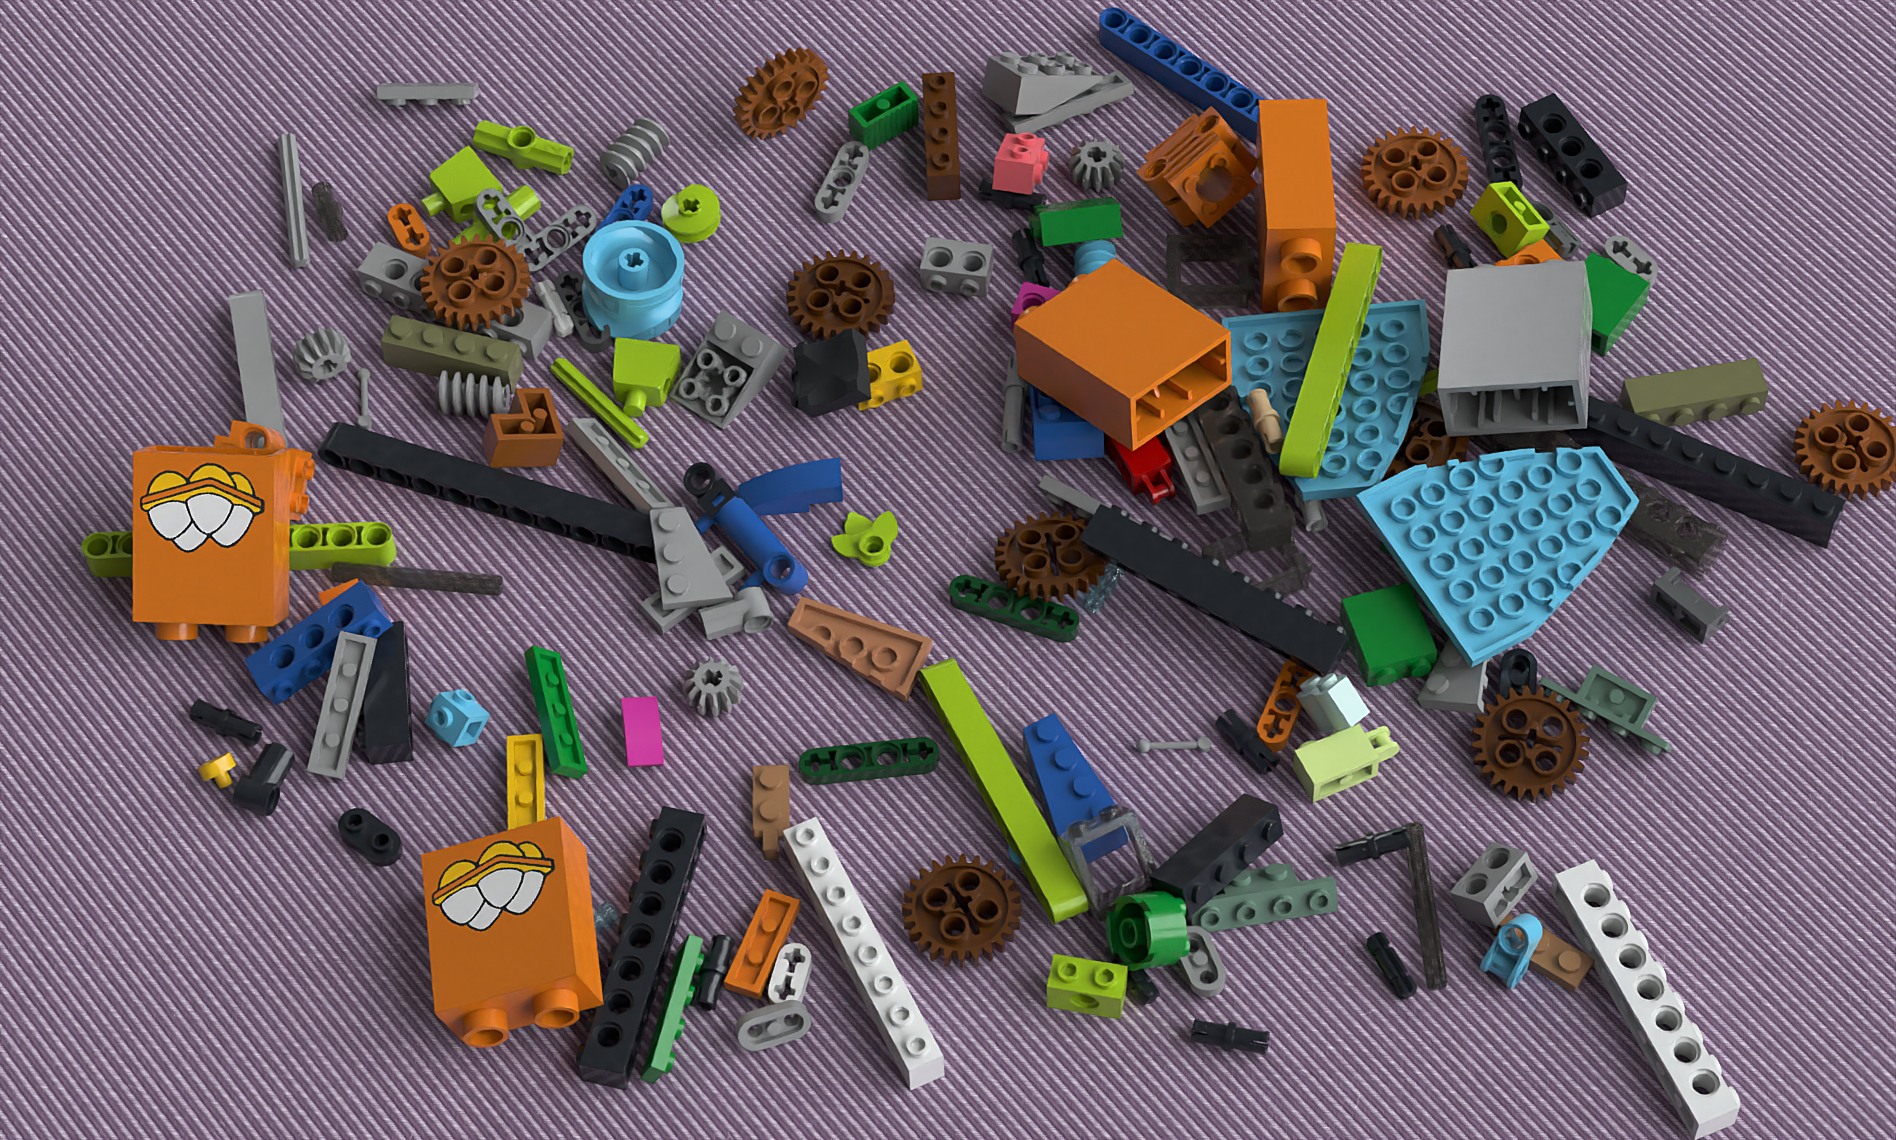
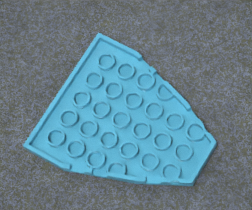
M1425 299L1370 304L1317 478L1308 479L1284 475L1303 501L1355 497L1357 494L1381 483L1405 438L1431 360ZM1326 308L1222 318V326L1231 331L1232 384L1230 386L1262 447L1278 469L1281 452L1270 454L1266 451L1261 434L1254 429L1252 424L1253 415L1246 402V396H1250L1249 392L1254 389H1264L1267 392L1272 409L1277 411L1280 416L1279 426L1284 437H1286Z
M1568 447L1556 448L1553 453H1535V448L1479 455L1478 460L1459 463L1458 459L1447 460L1446 465L1427 468L1426 464L1415 465L1357 494L1354 502L1470 668L1530 638L1597 567L1637 508L1639 499L1600 447H1583L1579 450Z

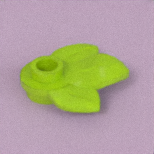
M890 511L882 513L874 523L862 515L850 512L845 522V534L831 537L832 545L840 555L858 558L866 566L876 567L883 565L891 556L890 544L898 536L897 521ZM872 550L879 551L877 553H869Z

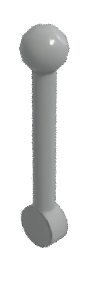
M361 368L357 373V377L361 380V416L358 419V424L360 428L368 430L372 426L371 418L368 416L367 380L371 374L367 368Z
M1201 737L1198 741L1149 742L1146 739H1140L1136 744V748L1140 753H1146L1149 749L1195 748L1200 752L1206 753L1210 751L1212 742L1208 737Z

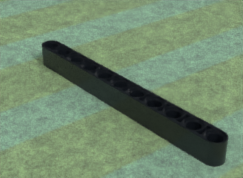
M334 422L318 449L317 454L319 458L333 467L647 563L656 564L650 518L647 514L343 422Z

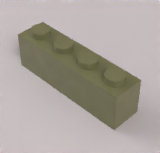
M392 315L380 340L386 365L439 378L442 371L445 370L448 374V380H453L455 373L460 372L462 382H466L469 373H472L475 384H479L482 375L487 376L488 385H492L495 377L499 376L502 387L509 384L511 395H513L524 369L519 344Z
M1751 358L1623 380L1620 402L1624 410L1666 427L1673 425L1685 426L1697 421L1709 419L1715 421L1727 416L1751 415L1758 411H1763L1769 390L1758 359Z

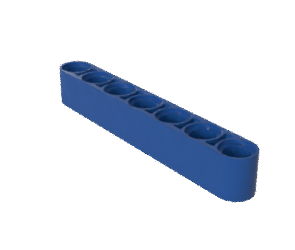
M1111 7L1101 12L1099 16V42L1105 49L1204 112L1212 106L1231 129L1256 144L1259 100L1266 99L1126 11L1117 7Z

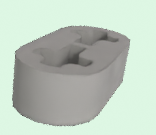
M1617 235L1608 238L1605 242L1602 257L1612 260L1616 265L1631 273L1640 272L1638 275L1650 282L1649 288H1651L1656 282L1658 265L1655 260L1625 236Z

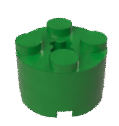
M1155 891L1120 896L1113 902L1117 903L1114 912H1108L1106 937L1112 954H1118L1124 962L1119 963L1120 965L1128 966L1130 971L1172 965L1181 957H1186L1189 954L1190 943L1187 938L1185 920L1186 905L1180 897L1174 898L1165 891Z

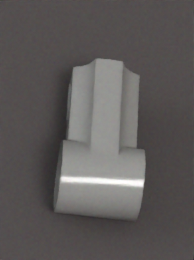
M759 587L745 588L739 591L731 601L698 610L702 629L707 640L742 630L749 634L760 633L770 628L774 622L765 594Z

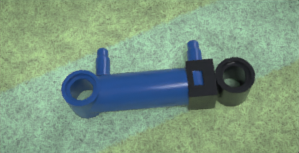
M705 462L691 465L685 472L683 482L686 490L698 499L697 503L705 511L694 523L699 535L705 533L717 522L758 568L745 580V583L739 590L741 591L748 587H759L765 581H768L783 594L794 595L802 591L808 581V572L805 566L790 553L748 506L749 503L727 482L721 473ZM710 479L709 484L702 489L704 482ZM790 568L789 574L781 579L784 570Z

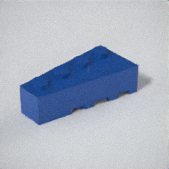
M1055 713L1023 728V751L1035 788L1038 790L1045 818H1047L1051 833L1072 871L1074 872L1128 844V821Z

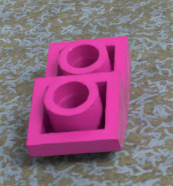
M657 696L621 698L626 768L663 766L662 735Z

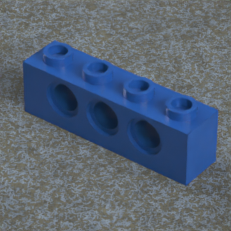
M360 580L244 661L259 690L277 706L331 669L340 631L376 639L392 627L393 624L378 596Z

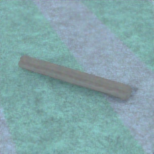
M292 133L287 135L281 134L278 138L290 257L293 267H307L310 264L297 141Z

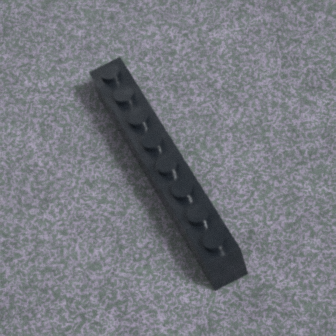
M1590 395L1588 396L1587 428L1570 429L1568 443L1579 448L1600 447L1608 459L1822 548L1827 549L1840 523L1846 503L1845 499Z
M1100 503L1079 539L1083 549L1321 678L1335 672L1350 646L1349 638L1345 635L1346 630L1331 621H1327L1326 625L1314 619L1315 614L1308 608L1296 604L1294 608L1284 603V597L1281 594L1265 587L1264 591L1251 585L1253 580L1239 571H1234L1231 574L1221 569L1222 564L1215 558L1204 554L1201 558L1190 552L1191 547L1180 539L1173 537L1169 541L1160 536L1161 531L1152 524L1142 521L1140 525L1130 520V514L1116 505L1108 508Z

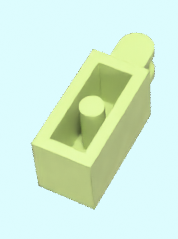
M1357 724L1346 730H1335L1330 736L1321 740H1311L1303 743L1297 750H1294L1293 770L1311 801L1316 802L1377 776L1379 762L1396 755L1400 747L1397 742H1392L1389 738L1390 731L1388 727L1382 726L1365 733L1360 724Z

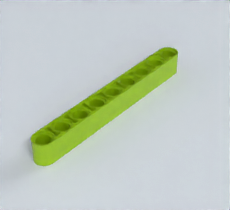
M1347 242L1282 447L1279 462V472L1281 475L1316 479L1381 270L1383 249L1380 245Z
M383 522L290 525L289 570L382 567L392 563L397 555L392 530ZM133 531L97 532L90 534L83 540L81 545L87 566L93 575L97 577L133 576Z
M950 657L918 670L919 679L926 696L1006 842L1014 853L1019 854L1020 860H1022L1019 863L1049 920L1052 924H1057L1088 911L1087 898L1079 881L955 659Z

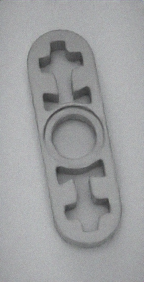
M850 141L840 148L815 197L816 217L824 223H835L843 218L869 166V151L867 146H864L861 142ZM854 158L851 168L849 167V159ZM841 177L848 178L851 181L849 185L844 187L836 186L833 182ZM832 196L835 197V206L825 209L824 207L830 206Z

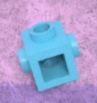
M458 689L439 693L432 700L430 711L424 722L435 731V735L440 740L448 742L453 747L475 744L490 714L475 702V697L472 694Z

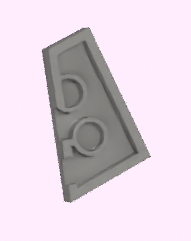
M685 507L649 510L662 609L671 610L716 605L733 600L732 593Z
M1449 638L1417 698L1418 702L1425 709L1483 713L1484 702L1482 701L1483 689H1487L1488 678L1485 672L1486 665L1491 661V658L1470 668Z

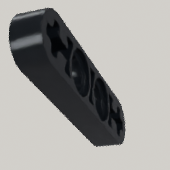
M1494 94L1483 95L1476 102L1474 118L1489 184L1501 183L1503 178L1508 177L1507 182L1512 181L1522 193L1523 180L1505 103L1499 96ZM1486 108H1491V111L1494 112L1493 120L1489 121L1490 116ZM1499 132L1504 138L1494 141L1488 138L1487 134ZM1503 157L1509 160L1510 164L1498 166L1492 160Z

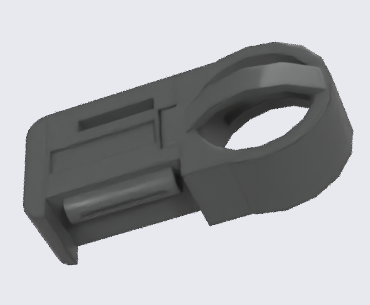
M1529 201L1550 226V229L1543 237L1548 245L1562 259L1575 256L1582 241L1548 205L1539 201Z

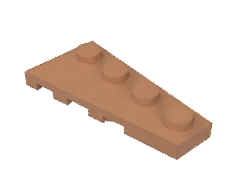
M802 596L788 622V632L905 703L919 677L918 670L923 668L933 647L931 638Z

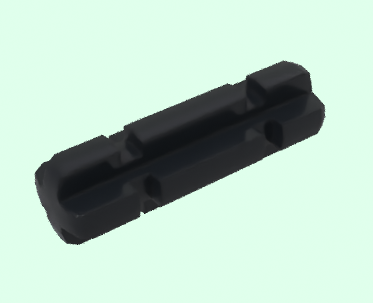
M1377 932L1367 938V948L1372 956L1377 957L1376 962L1388 982L1394 984L1393 990L1398 998L1405 1000L1416 994V983L1410 975L1407 976L1408 970L1395 949L1389 947L1390 941L1385 933Z
M1109 946L1105 949V953L1112 963H1124L1118 954H1112ZM1144 969L1128 970L1127 985L1131 990L1136 989L1134 994L1143 1005L1153 1003L1160 995V992L1153 981L1148 982L1150 977Z

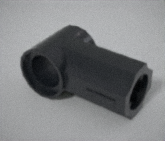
M275 742L266 744L250 774L243 775L237 782L233 793V804L265 816H270L278 805L281 792L280 787L295 761L294 753L286 749L284 745Z

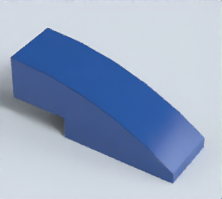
M840 457L815 460L773 470L738 485L739 493L749 503L748 506L757 516L810 512L809 504L843 502Z

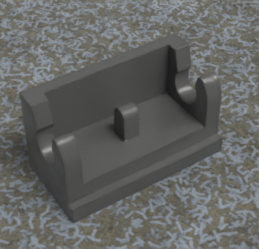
M1674 566L1660 579L1653 582L1649 602L1701 644H1704L1729 621L1730 616L1727 613L1730 609L1725 605L1716 609L1681 581V577L1678 575L1681 570Z

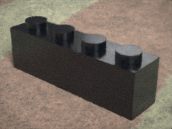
M403 621L392 622L393 626L376 638L375 651L359 714L360 722L365 721V730L359 731L361 752H367L371 765L414 761L409 648Z
M1246 793L1242 794L1149 875L1153 892L1165 891L1174 898L1180 897L1186 905L1185 916L1190 918L1284 835L1278 805Z

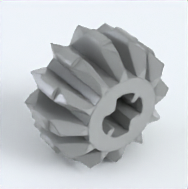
M1094 137L1090 143L1082 139L1079 147H1073L1069 161V171L1074 184H1082L1084 191L1093 187L1097 193H1099L1101 187L1111 190L1114 182H1120L1125 167V159L1121 155L1119 145L1111 146L1109 138L1103 142H1098L1097 138Z
M318 327L314 333L309 334L305 332L306 337L304 339L295 341L296 348L291 351L295 368L303 379H308L312 384L319 380L326 383L331 377L338 378V373L346 371L348 369L347 363L352 360L351 352L348 348L349 344L340 332L334 331L332 327L324 331Z
M710 656L707 661L708 663L703 664L696 660L694 664L695 670H686V681L682 688L690 709L697 708L701 717L708 711H712V715L717 718L720 710L730 714L732 704H740L744 684L736 665L729 666L725 657L718 663H715L714 659Z

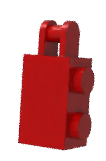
M1103 432L1104 447L1134 496L1144 492L1153 506L1159 504V500L1167 496L1170 499L1176 497V490L1171 481V468L1174 465L1173 456L1167 446L1163 447L1158 440V434L1134 451H1131Z

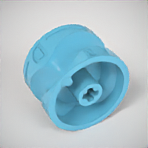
M625 220L609 224L598 230L589 239L583 252L584 281L582 284V307L584 314L589 318V322L600 332L605 331L603 326L609 325L610 336L615 339L616 337L648 340L669 330L677 321L682 309L684 254L677 239L664 228L640 220Z

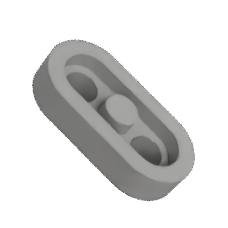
M1188 926L1187 938L1190 946H1195L1199 950L1194 953L1189 952L1186 957H1181L1178 960L1189 987L1195 994L1202 997L1216 996L1225 986V967L1208 932L1198 926ZM1209 977L1213 982L1205 984L1201 982V979Z
M786 1000L745 1013L738 1019L735 1032L743 1048L750 1051H760L801 1038L810 1029L811 1017L802 1002ZM795 1014L791 1019H784L786 1015ZM753 1025H759L755 1030H748Z

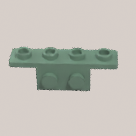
M1595 664L1592 665L1577 694L1543 676L1541 677L1539 683L1546 688L1543 693L1545 696L1549 697L1555 691L1557 692L1556 702L1562 703L1565 699H1568L1578 705L1576 710H1579L1580 714L1586 718L1595 721L1596 717L1599 716L1610 722L1607 728L1618 735L1626 738L1631 733L1641 738L1642 740L1639 745L1652 753L1659 755L1660 751L1663 750L1670 754L1673 748L1670 743L1643 730L1645 723L1659 700L1656 696Z
M1273 863L1264 868L1243 870L1221 890L1222 894L1215 895L1191 916V925L1201 927L1207 932H1214L1335 912L1338 910L1336 880L1333 876L1298 882L1291 863Z

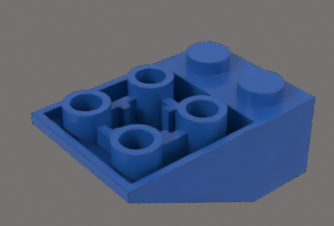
M1028 382L1030 385L1029 397L1035 461L1104 457L1103 431Z

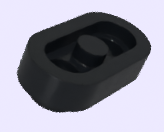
M1525 649L1509 650L1504 654L1501 662L1499 695L1508 700L1509 689L1513 688L1516 694L1521 696L1524 686H1528L1531 695H1536L1537 660L1535 656ZM1521 669L1523 673H1515L1513 670Z
M353 808L346 811L340 817L338 829L342 840L376 866L386 867L400 859L403 852L400 836L372 813L363 808ZM354 822H362L359 826H351V824ZM381 841H388L385 846H377Z

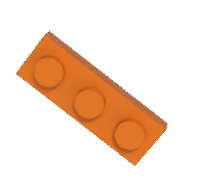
M769 889L765 890L724 980L725 989L760 1000L775 966L778 954L783 948L801 908V901L799 899Z

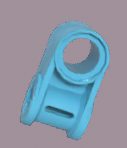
M1525 913L1514 917L1503 925L1492 946L1485 954L1479 967L1480 970L1483 972L1489 970L1505 980L1507 987L1513 989L1525 974L1529 966V960L1542 937V925L1535 916ZM1515 928L1523 932L1525 941L1517 937Z

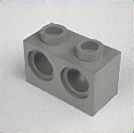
M927 237L920 266L921 289H929L934 292L959 293L966 296L987 297L994 266L993 245Z
M1492 841L1450 891V894L1462 918L1496 929L1538 879V875L1526 851Z

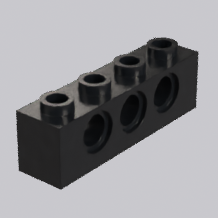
M1555 93L1521 108L1518 123L1520 136L1523 140L1529 141L1536 150L1539 160L1550 167L1554 172L1557 182L1561 186H1565L1571 193L1578 208H1583L1587 215L1593 218L1624 203L1628 182Z

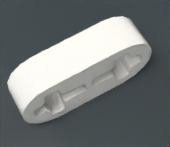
M790 943L780 950L768 986L770 1005L786 1000L802 1002L812 970L811 954L805 945ZM795 956L801 957V962L796 964L794 973H791L789 961H793ZM786 983L790 984L791 995H788L786 1000H780L779 994H783Z

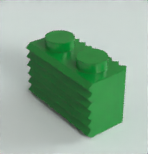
M904 81L894 84L847 110L850 136L855 141L867 146L869 152L870 149L875 150V147H880L881 143L886 144V140L891 141L892 137L897 138V134L902 135V132H907L908 128L913 129V125L918 126L919 124L918 97Z

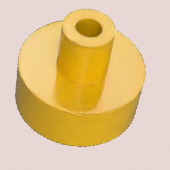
M227 752L202 764L197 769L203 781L214 778L219 788L222 789L233 783L227 771L236 766V763L230 752Z

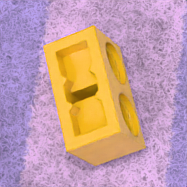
M907 339L867 353L872 399L857 403L856 405L859 411L876 408L885 402L900 397H908L917 391L923 390L922 369Z

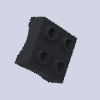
M850 328L841 331L835 337L822 342L793 347L800 383L797 398L798 409L811 418L872 399L866 337L855 329Z

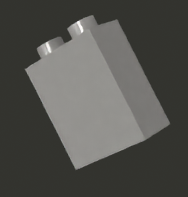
M1551 259L1540 264L1512 266L1482 264L1470 269L1447 270L1437 387L1447 437L1587 428L1593 307L1585 260L1566 262Z

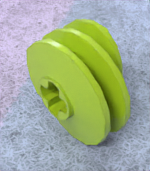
M691 184L681 192L669 197L663 204L661 211L663 228L681 243H697L707 239L715 233L720 224L721 212L718 197L710 188L703 185Z

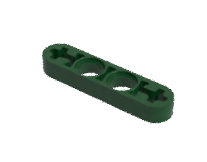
M971 575L957 576L950 583V602L961 611L1061 643L1071 642L1079 634V616L1075 610L1051 601L1045 603L1044 599L1039 597L1034 601H1030L1029 594L1019 597L1017 596V590H1008L1005 586ZM965 589L971 590V593H967L965 597L959 596V592L963 593ZM981 593H983L982 603H978V599H981ZM1000 597L1005 599L1008 604L1002 609H993L988 605V602L993 598ZM1027 608H1035L1040 612V616L1034 620H1027L1021 616V613ZM1049 614L1051 619L1048 618V624L1046 625V615ZM1063 621L1069 622V625H1066L1064 629L1058 628V624L1061 625Z
M928 737L813 748L802 753L799 758V772L801 778L810 785L927 774L935 770L939 764V748L937 743ZM919 751H926L927 760H920ZM903 752H907L908 763L903 761ZM883 753H892L897 757L896 762L889 766L881 765L877 759ZM850 756L857 757L861 761L860 766L853 770L844 768L841 763ZM835 759L836 770L831 771L830 760ZM818 762L820 766L819 771L813 772L811 763Z

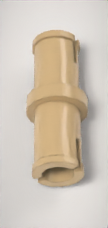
M1254 389L1249 392L1250 396H1246V402L1253 415L1252 424L1254 429L1261 434L1268 453H1280L1285 441L1279 426L1280 416L1277 411L1272 409L1267 392L1264 389Z

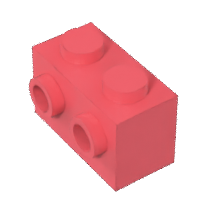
M1006 133L995 157L992 189L1031 195L1036 183L1041 184L1043 172L1047 171L1049 151H1044L1045 139L1038 138L1032 133H1019L1018 135Z

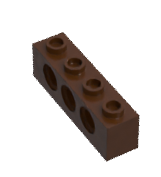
M922 73L928 201L961 199L955 73Z

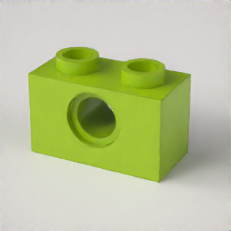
M1512 181L1489 184L1470 211L1472 217L1477 221L1479 228L1487 233L1497 245L1499 252L1506 256L1507 259L1517 254L1524 246L1533 245L1543 239L1550 229V226Z
M1053 954L1047 983V1007L1121 1019L1127 989L1128 966Z

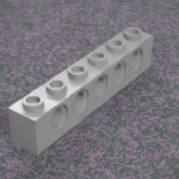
M378 241L357 269L362 290L371 297H380L390 301L400 309H409L421 314L430 321H439L446 324L444 317L439 320L435 319L434 311H428L426 301H423L420 278L424 277L422 268L429 266V262ZM523 300V308L513 307L514 317L506 314L502 315V325L494 319L490 321V329H487L483 323H479L477 330L473 331L471 324L467 323L460 331L519 344L521 355L535 361L555 332L551 311ZM457 321L450 325L452 329L459 330Z

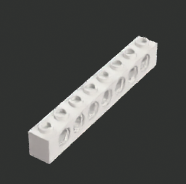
M817 817L784 830L785 852L910 1091L944 1076L943 1054Z
M1595 859L1555 874L1551 894L1585 953L1595 959L1594 968L1693 1140L1735 1124L1740 1109V1099L1737 1092L1732 1086L1728 1087L1721 1076L1722 1071L1717 1058L1713 1054H1708L1703 1045L1700 1029L1695 1023H1690L1684 1013L1685 1007L1680 995L1677 992L1671 991L1666 982L1667 978L1663 966L1659 961L1654 962L1648 952V943L1644 934L1640 930L1636 931L1630 921L1631 916L1626 903L1623 900H1618L1613 892V884L1609 874L1605 870H1600ZM1586 902H1596L1600 907H1591ZM1604 932H1613L1618 937H1608L1604 934ZM1629 962L1635 965L1636 968H1626L1621 963ZM1648 993L1652 995L1654 999H1644L1639 994ZM1666 1024L1670 1026L1673 1030L1664 1031L1660 1029L1657 1025ZM1675 1056H1686L1691 1062H1681ZM1694 1087H1703L1710 1094H1700L1694 1090Z

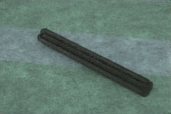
M334 562L331 569L332 581L346 583L358 578V581L362 580L366 585L495 596L501 595L503 591V578L501 575Z
M1408 822L1405 825L1412 847L1406 848L1426 984L1430 990H1442L1446 988L1448 980L1424 828L1420 822Z

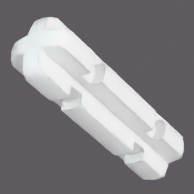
M544 280L543 282H538L535 285L536 294L539 300L543 302V308L551 311L557 335L560 337L571 335L575 330L574 323L570 316L567 315L568 312L558 293L555 292L552 281Z

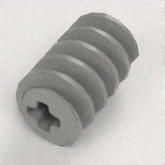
M645 117L637 118L633 126L628 127L625 134L620 135L616 143H613L608 151L601 155V167L606 176L615 185L622 189H627L630 186L629 180H636L639 176L638 172L646 170V163H653L655 160L654 155H660L663 152L662 146H669V137L663 127L654 120Z
M443 370L436 386L435 408L436 411H439L441 408L444 414H450L455 410V413L459 416H463L468 411L469 416L477 417L481 412L485 419H489L490 414H507L510 387L509 384L502 387L499 376L495 377L492 385H488L486 375H482L479 384H475L472 373H469L466 382H462L460 372H456L453 380L449 381L447 371Z

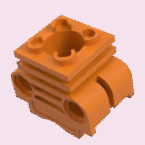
M1212 106L1199 117L1195 113L1188 117L1171 136L1156 145L1144 156L1147 162L1136 171L1137 175L1144 181L1172 217L1182 226H1189L1200 220L1208 229L1258 186L1251 176L1257 167L1256 158Z
M232 420L229 437L215 435L213 447L258 448V441L263 436L264 445L262 448L290 449V519L300 521L301 514H306L309 505V495H306L305 491L307 480H312L315 471V460H311L312 453L285 447L283 435L277 430L254 423Z

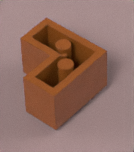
M516 388L508 414H490L482 440L489 467L556 466L564 436L549 388Z

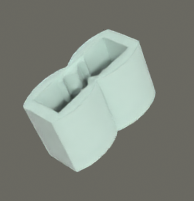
M1330 673L1322 678L1318 675L1312 676L1300 685L1302 691L1296 695L1321 733L1334 729L1342 731L1351 728L1370 713L1344 674L1336 676L1334 673Z

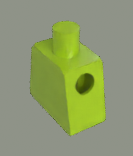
M468 145L430 173L429 182L432 194L420 200V204L429 218L445 210L454 223H462L474 218L473 202L481 191L492 188L502 194L503 191L498 180ZM485 199L484 205L490 203L494 206L496 205V202L493 199L490 201H487Z
M616 337L613 387L615 399L619 402H624L623 412L626 415L641 417L645 406L661 407L664 405L682 367L679 345Z

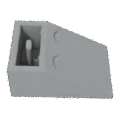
M1002 52L1001 56H988L982 94L1015 115L1043 114L1103 81L1104 76L1094 71L1092 65L1077 61L1075 55L1068 52H1056L1055 56H1048L1040 52H1029L1028 56H1020L1012 52Z
M722 309L671 392L670 397L724 430L772 379L789 349Z

